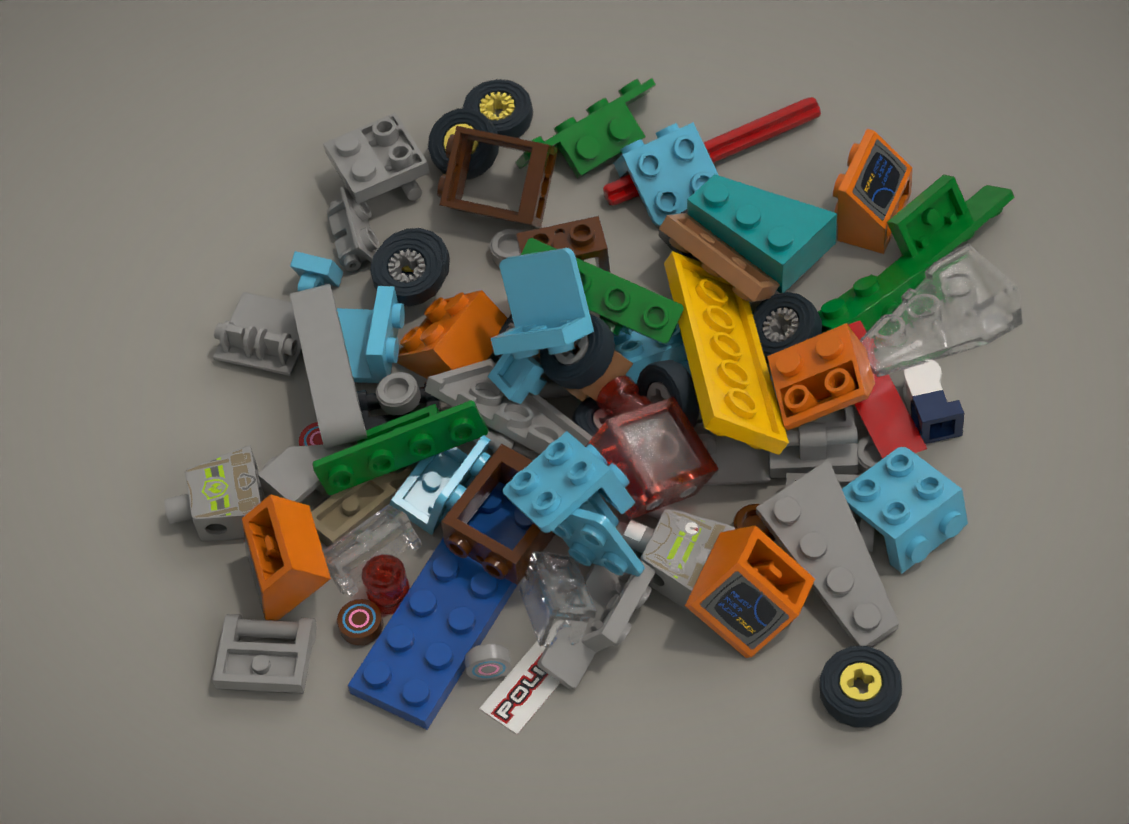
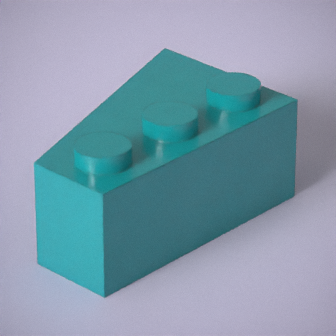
M716 174L687 199L688 215L777 281L780 286L776 291L779 293H784L836 244L837 213Z

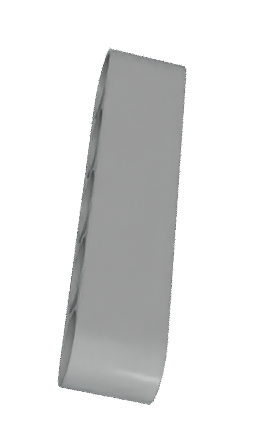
M330 283L290 293L316 418L325 449L367 439Z

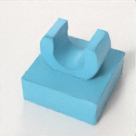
M297 251L294 252L290 265L301 277L297 291L329 283L332 286L339 287L344 273L333 260Z
M513 353L503 354L487 376L509 400L522 404L529 392L538 395L548 382L541 377L544 370L532 356L514 359Z

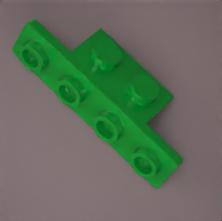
M652 78L642 84L638 79H635L618 90L619 98L610 103L606 98H603L587 108L588 116L577 122L574 117H571L553 129L556 135L546 141L541 136L531 141L558 147L578 179L622 153L620 149L637 140H643L646 137L627 105L649 93L656 84ZM523 152L524 154L515 162L519 169L529 164L531 153Z
M943 174L887 221L902 256L877 277L897 283L924 263H929L933 266L941 264L957 246L971 239L977 229L1003 211V207L1015 198L1012 190L986 185L965 202L955 177Z
M530 238L521 255L556 250V248ZM576 258L589 313L603 320L614 336L618 337L621 331L629 335L635 331L661 344L667 345L684 311L682 304Z
M924 263L897 283L872 274L857 280L851 289L838 298L827 301L822 305L821 310L818 311L822 320V333L846 323L851 324L861 320L874 347L878 346L943 300L944 292L934 266Z
M472 400L442 412L439 411L436 404L366 430L367 439L359 440L357 445L314 461L312 463L313 471L327 494L333 495L473 441L483 435L485 436L488 434V428L475 402Z

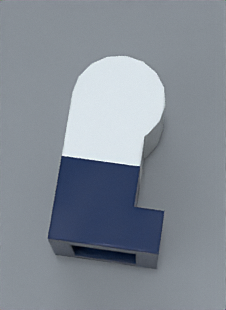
M916 358L905 366L903 397L908 412L924 443L928 444L963 436L965 413L960 400L947 402L941 386V367L932 359Z

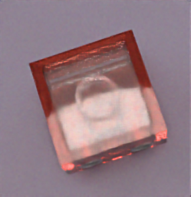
M674 397L607 419L585 446L593 445L608 463L607 466L614 463L630 481V484L625 489L636 503L625 512L629 520L696 495L719 470Z

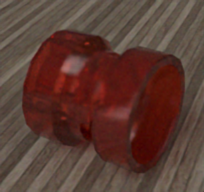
M627 375L612 379L600 390L596 402L605 415L614 417L613 423L624 436H633L641 432L652 422L656 415L654 404L648 397L639 395L638 385Z
M381 554L367 561L362 569L361 577L368 600L378 606L381 614H394L410 589L404 564L393 555Z

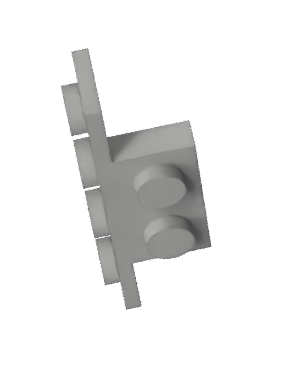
M620 522L616 526L622 537L628 526L624 522ZM632 549L640 560L643 553ZM641 561L645 569L640 576L627 573L620 576L610 572L603 566L593 564L538 660V667L568 689L577 687L595 653L612 645L618 646L626 638L632 626L628 621L634 610L639 609L648 599L651 593V588L648 585L656 571Z

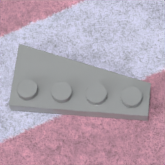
M492 359L428 377L425 392L453 407L470 400L474 401L487 426L538 454L545 451L549 444L568 431L585 447L591 444L604 456L606 446L539 395L529 392L522 404L509 400L487 377L496 365V362Z
M829 459L756 507V514L783 550L815 578L812 585L813 590L855 646L872 647L898 629V619Z

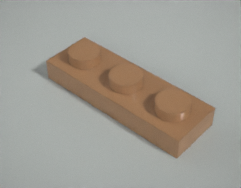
M687 213L667 215L659 230L670 237L669 242L673 247L681 252L691 253L701 261L700 266L703 270L712 276L724 278L733 285L732 291L746 301L755 302L769 299L780 286L777 281Z

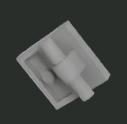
M396 113L323 143L326 155L356 204L399 186L411 201L417 200L422 195V190L415 179L430 173L428 162Z
M853 405L787 431L785 428L789 444L780 455L769 452L770 478L786 477V473H808L828 459L835 474H858L857 426H855Z

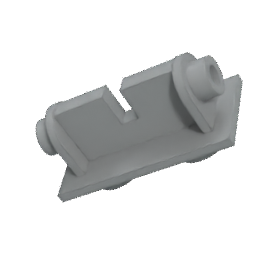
M342 186L340 189L343 199L332 201L327 214L333 236L338 239L335 241L339 262L346 270L355 271L366 260L372 263L373 255L376 253V249L379 248V241L370 228L368 218L371 217V211L366 201L356 204L348 189Z

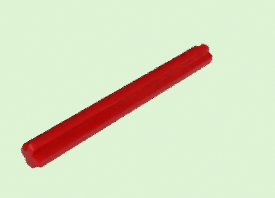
M807 97L703 143L712 162L715 163L816 119L821 115V110L814 97ZM630 175L603 187L605 199L612 206L639 196Z

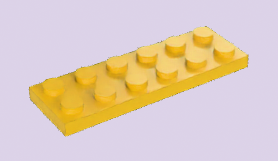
M672 251L664 262L672 299L684 307L678 323L704 428L717 436H727L744 442L754 449H763L780 455L789 444L749 301L737 296L732 291L733 285L724 278L712 276L703 270L700 266L701 262Z

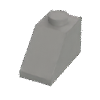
M347 443L325 449L324 445L288 447L279 456L271 458L264 465L262 471L258 473L265 497L267 498L272 494L310 506L312 512L332 496L328 495L313 471L312 463L352 447V445Z

